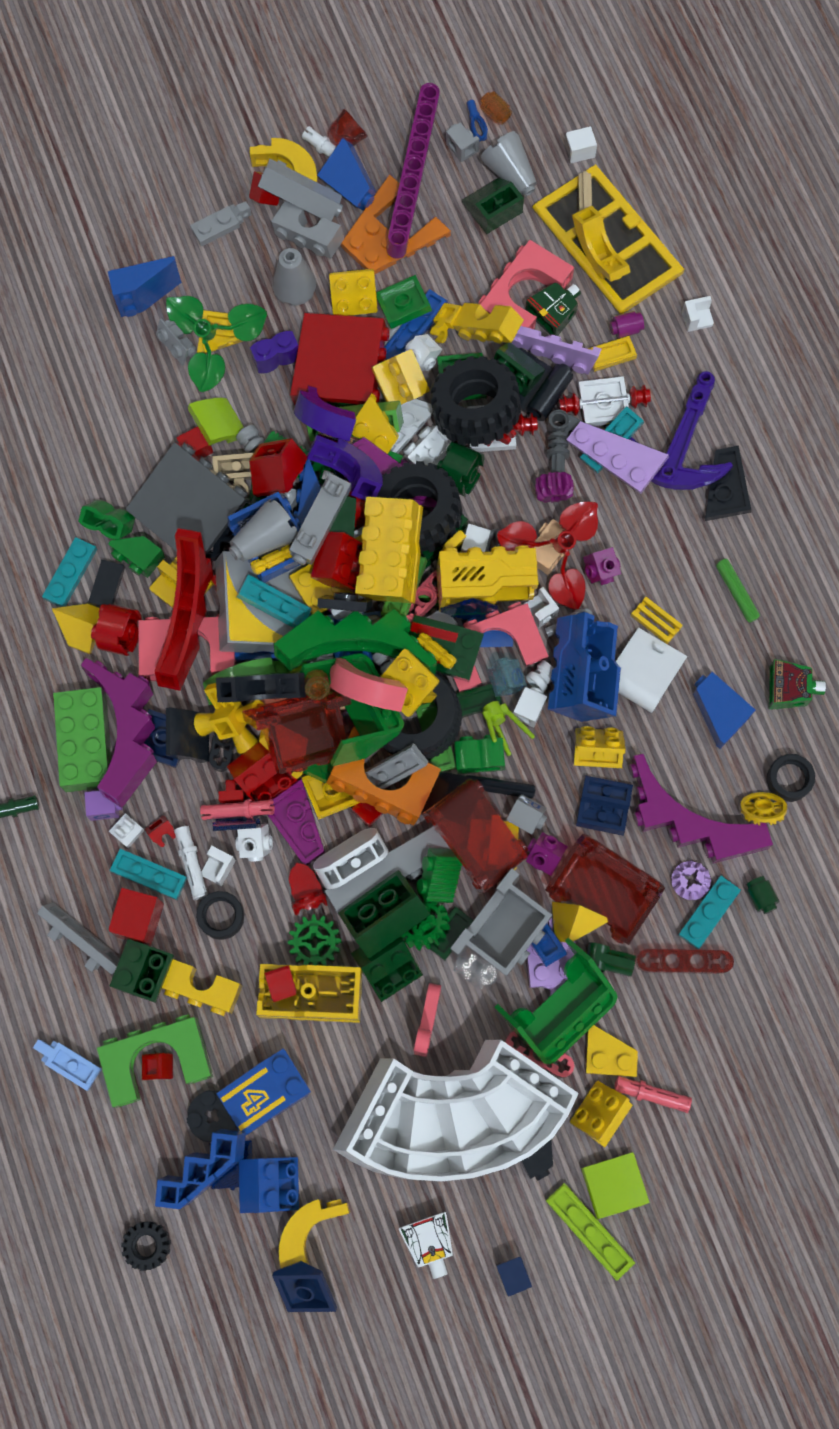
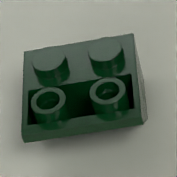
M497 178L462 199V203L484 232L488 234L523 213L524 197L511 181Z
M506 343L500 347L494 356L495 360L500 361V365L502 363L505 364L514 373L518 382L519 395L521 394L524 397L540 381L545 371L542 366L512 343Z
M401 937L370 958L366 956L361 948L351 953L381 1002L423 976Z
M128 939L109 986L118 991L156 1003L175 955Z

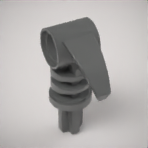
M554 410L549 415L547 431L550 442H548L547 457L551 459V473L565 472V459L570 456L566 439L569 437V432L573 431L581 421L567 414L564 410ZM559 421L563 423V425L556 426L553 423Z

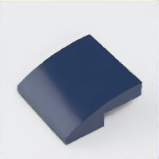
M585 775L576 826L624 836L633 785Z

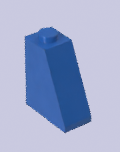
M342 138L317 176L356 207L364 210L374 201L376 190L353 144Z
M711 672L707 677L702 675L694 684L697 688L693 696L716 746L721 749L753 715L756 709L715 673Z

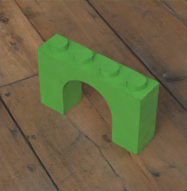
M184 1015L176 1018V1023L166 1025V1022L151 1026V1031L142 1033V1030L133 1031L127 1034L128 1038L118 1041L117 1038H111L103 1041V1046L97 1047L112 1107L119 1108L141 1100L134 1075V1063L141 1050L150 1044L166 1043L173 1047L178 1054L186 1084L190 1085L214 1077L197 1018Z

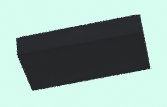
M101 560L88 601L90 605L100 607L102 604L114 605L125 570L123 564Z

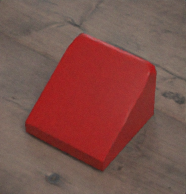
M367 803L356 804L351 809L369 828L383 815L374 806Z
M289 965L264 973L267 988L273 1002L296 995V988Z
M156 1053L142 1055V1080L173 1079V1054Z

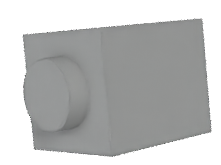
M521 794L515 802L507 821L533 834L536 828L541 830L547 819L544 815L547 808Z

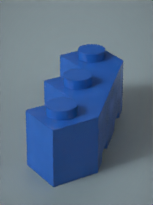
M226 1129L213 1132L210 1154L191 1153L185 1156L183 1177L167 1175L157 1180L155 1206L182 1209L192 1203L244 1158L246 1132Z

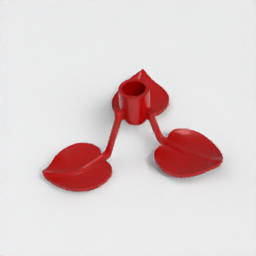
M579 502L563 510L559 518V525L566 531L561 532L554 539L535 542L537 538L535 529L531 524L524 521L511 523L497 532L498 543L500 546L505 547L506 551H515L517 546L534 548L553 544L555 551L563 553L561 573L555 574L550 578L548 591L551 598L558 604L573 610L580 608L585 597L584 577L577 569H569L565 572V566L570 555L569 550L575 546L576 540L587 541L597 531L598 504L596 502Z

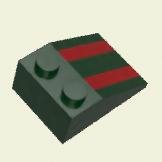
M415 615L410 628V635L417 639L419 634H427L457 660L451 669L445 668L440 664V661H437L436 672L470 682L484 634L461 626Z

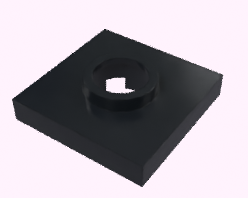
M335 592L334 596L324 595L319 597L317 607L366 612L372 608L373 599L358 598V594Z

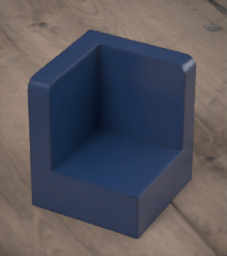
M516 1257L502 1264H496L508 1297L532 1287L521 1257Z

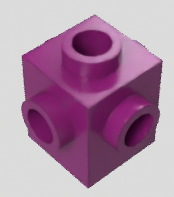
M613 547L583 557L585 573L590 579L591 584L600 581L602 586L614 582L613 577L621 574L620 561L616 557Z
M542 832L538 840L533 838L526 850L530 853L526 862L535 869L552 876L568 846L559 842L555 837Z

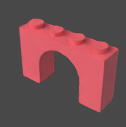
M529 240L525 246L522 245L518 249L514 261L507 263L501 278L494 280L490 288L491 291L487 296L483 295L478 304L489 314L495 305L511 306L524 319L521 326L535 329L537 317L515 304L509 296V290L516 283L523 280H535L547 287L553 283H558L565 289L573 278L574 266Z
M517 602L508 606V611L500 614L499 610L485 615L486 620L477 622L474 619L463 624L464 628L480 633L498 630L508 634L515 641L525 667L549 657L528 603L522 605L521 602ZM475 666L470 682L453 677L459 693L479 686L482 683Z
M219 614L216 617L204 616L197 631V635L204 638L210 644V670L212 676L224 669L237 665L235 652H221L219 649ZM147 617L145 620H139V675L148 681H156L154 670L167 638L171 617L161 620L157 617Z

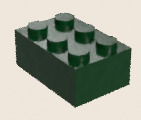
M399 870L338 912L349 932L368 958L380 952L387 945L431 915Z

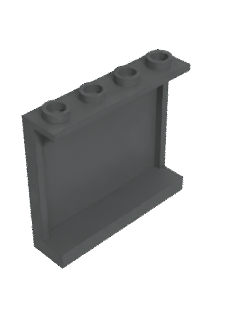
M174 442L126 510L176 552L175 533L178 528L201 532L206 557L228 527V516L240 511L245 503L251 504L252 501L246 497L248 493L238 485L234 487L229 483L230 478L221 471L215 472L211 468L213 464L204 457L199 459L194 454L196 451L185 442L183 445Z

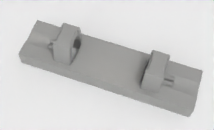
M54 902L43 905L37 914L53 926L47 935L48 937L56 941L60 940L64 935L90 956L85 967L91 972L98 970L102 966L110 974L113 975L121 958Z

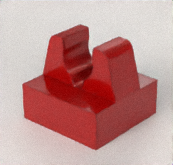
M234 779L226 780V791H218L220 804L238 803L246 800L244 791L238 790L237 782Z
M164 815L144 829L151 840L160 847L165 846L162 841L164 834H169L172 839L176 838L173 826Z

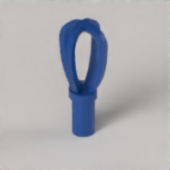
M469 100L467 107L471 120V132L474 137L477 136L479 138V142L485 141L488 132L486 122L480 116L475 101ZM476 120L482 130V136L476 131L474 124Z

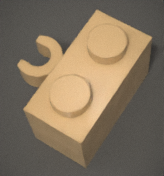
M254 453L212 456L213 470L217 473L221 471L226 474L230 481H234V487L236 485L244 487V490L248 493L247 495H249L250 488L245 483V480H251L249 461Z

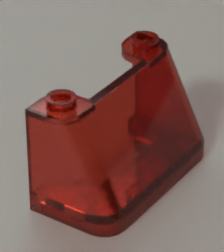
M468 778L423 811L421 815L427 823L430 822L433 826L437 825L434 828L436 833H439L466 869V874L469 877L474 876L472 885L478 893H485L504 878L511 868H516L528 857L526 854L528 848L521 839L517 840L484 796L483 792L485 789L477 779L473 781Z
M582 834L572 846L545 891L556 902L561 903L562 901L571 900L577 905L607 917L608 922L606 924L610 926L611 937L618 943L629 945L660 899L665 887L657 879L594 838Z

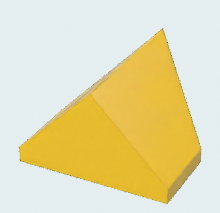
M88 603L52 608L69 647L91 654L96 643L91 638V630L94 625H97L100 608Z
M552 902L554 934L560 942H565L567 938L574 942L608 922L607 917L583 906Z

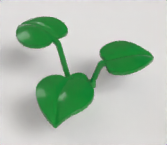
M181 296L167 297L166 299L169 320L174 321L184 334H190L194 331L202 339V343L207 350V354L202 352L195 354L188 364L189 376L200 392H206L214 388L225 374L226 366L223 357L218 354L211 355V349L208 341L215 337L216 330L233 329L237 339L245 342L252 341L262 332L267 318V311L262 307L253 304H241L231 309L228 313L230 326L213 325L208 320L202 319L204 307L197 298Z

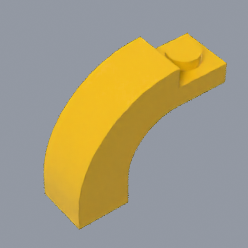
M271 138L272 146L258 145L250 147L252 167L266 166L269 159L276 162L280 160L286 163V167L318 183L315 163L310 154L299 144L283 138Z
M592 205L573 214L575 230L582 249L601 279L607 278L612 282L630 273L629 264L616 253L607 237L602 214Z
M321 1199L304 1205L295 1212L286 1224L280 1239L279 1261L281 1269L300 1261L309 1264L306 1253V1239L309 1231L322 1220L349 1214L348 1203L342 1204V1200L338 1199L327 1202V1208L323 1209Z

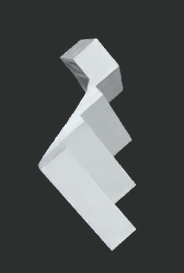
M485 1040L470 1070H454L446 1076L423 1075L413 1072L394 1058H380L333 1150L366 1169L392 1177L428 1181L475 1178L506 1169L538 1151L560 1129L579 1093L502 1040Z

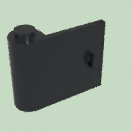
M519 348L545 369L542 378L526 397L520 394L521 410L528 415L532 413L533 417H537L539 421H545L558 402V399H560L572 381V369L566 364H556L552 368L523 348Z

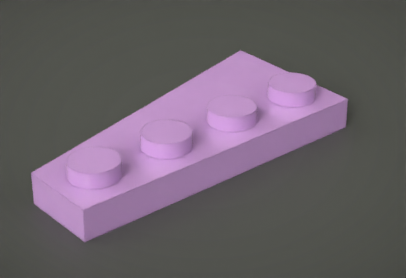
M520 326L512 341V344L517 348L522 347L531 351L536 356L551 359L555 364H566L575 372L587 375L602 349L598 347H593V350L582 348L583 343L573 341V344L562 342L559 336L549 335L544 337L541 336L540 331Z
M581 421L566 439L573 447L640 494L669 458L668 454Z

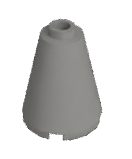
M512 131L497 139L498 143L494 147L491 145L487 147L482 153L481 159L500 179L511 181L521 195L527 197L536 190L534 186L537 182L520 136L517 132Z
M288 248L279 255L272 280V288L279 301L291 303L294 306L304 304L314 295L317 285L316 278L300 252L294 248Z
M270 499L262 505L230 541L231 547L229 551L236 560L240 559L244 562L293 543L298 534L295 526L290 527L288 521L291 518L277 501L273 500L271 502Z

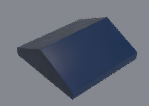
M148 709L155 729L144 744L154 751L152 754L157 762L176 768L180 760L166 755V714Z
M300 1261L273 1272L272 1277L288 1312H336V1303L321 1270Z

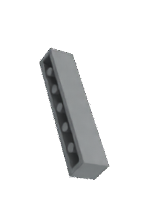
M444 819L392 850L382 861L344 885L335 889H327L325 893L338 914L342 909L397 870L402 873L406 880L409 879L410 882L421 877L423 874L422 860L424 856H427L429 848H448L461 853L465 850L463 846L466 845L467 840L456 822Z

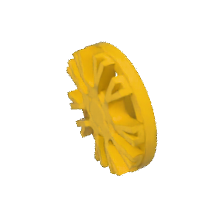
M756 792L742 799L740 809L741 813L745 816V820H748V822L753 820L755 825L757 823L760 825V822L769 823L770 825L773 823L775 825L777 821L782 822L784 820V816L787 813V803L778 795Z

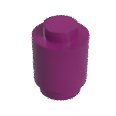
M632 311L613 316L612 322L609 323L611 334L616 335L619 339L638 334L641 330H644V320L641 312L636 313Z

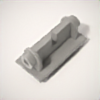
M162 318L159 320L156 331L158 339L165 344L172 356L183 366L186 357L192 358L197 354L195 345L187 337L179 339L183 337L184 333L174 321L166 320L164 322Z

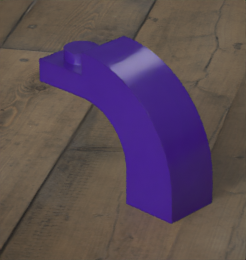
M308 386L306 392L299 391L294 414L301 422L326 435L350 441L356 422L355 412L324 402L318 397L317 388Z
M316 435L307 454V459L331 467L343 474L351 483L352 496L365 501L366 497H377L383 485V479L375 462L363 451L338 438L337 442Z

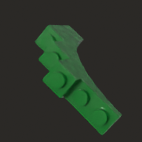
M395 609L391 610L373 625L369 617L362 615L358 611H353L334 625L329 616H324L318 610L274 643V656L289 671L319 656L340 651H367L397 658L403 649H408L433 674L436 673L437 666L435 656L430 651H425L420 646L418 640L413 635H410L411 624L404 614H399Z

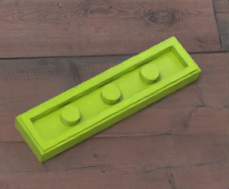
M565 1183L545 1200L616 1281L635 1264L633 1259Z

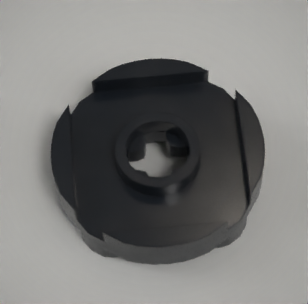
M217 1090L205 1091L193 1099L188 1108L187 1124L191 1132L202 1141L211 1142L212 1133L220 1129L235 1130L236 1128L216 1095L219 1092ZM216 1109L219 1120L217 1122L212 1121L210 1124L207 1121L209 1117L206 1114L208 1111L212 1112Z

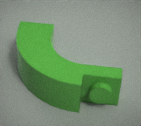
M271 657L256 659L234 665L216 673L203 682L205 690L207 685L216 683V678L289 673V671L280 661H272ZM207 696L209 705H213Z

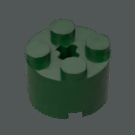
M451 442L447 448V455L444 461L440 460L437 468L446 470L448 476L454 479L459 495L466 497V494L469 495L473 491L481 474L478 473L479 465L482 467L484 465V454L464 445Z

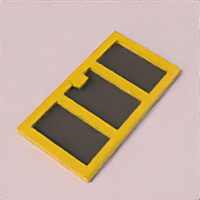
M595 164L586 170L592 176V206L602 214L607 237L616 253L629 264L630 273L610 282L607 278L601 279L588 261L578 239L572 217L573 214L579 212L578 176L535 203L532 208L620 314H624L684 273V268Z

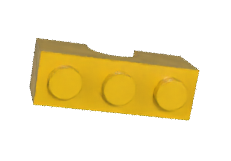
M464 303L452 326L464 340L494 341L499 344L501 342L512 343L524 319L511 306L495 305L489 314L480 304Z
M173 959L162 989L165 990L164 995L177 1000L179 995L188 998V1004L201 1008L202 1004L211 1007L210 1012L224 1016L226 1012L229 1014L233 1013L243 987L240 983L216 975L215 981L209 989L197 990L193 984V978L197 969Z

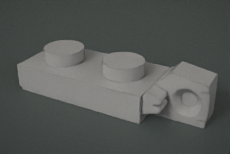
M246 201L236 206L233 204L191 224L190 227L199 244L204 246L240 228V224L244 222L243 219L251 216V209Z

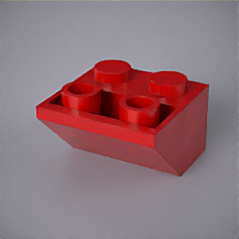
M292 438L261 443L257 447L249 461L252 489L255 497L270 496L277 492L280 494L288 493L292 489L295 479L302 472L303 466L307 461L306 454Z
M329 532L315 558L311 578L324 585L355 593L357 576L360 572L359 555L360 551H362L363 543L344 532Z
M260 742L227 766L234 780L252 801L273 800L298 782V779L291 775L292 771L284 761L280 763L273 756L272 752L267 750Z

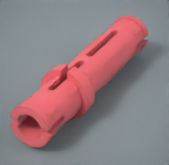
M246 799L244 802L201 805L200 814H205L201 816L202 820L234 817L252 819L254 816L273 815L275 807L274 805L270 806L274 803L272 799L262 801Z
M618 1075L614 1090L635 1097V1100L650 1101L688 1113L692 1103V1097L647 1085L642 1080L637 1082Z

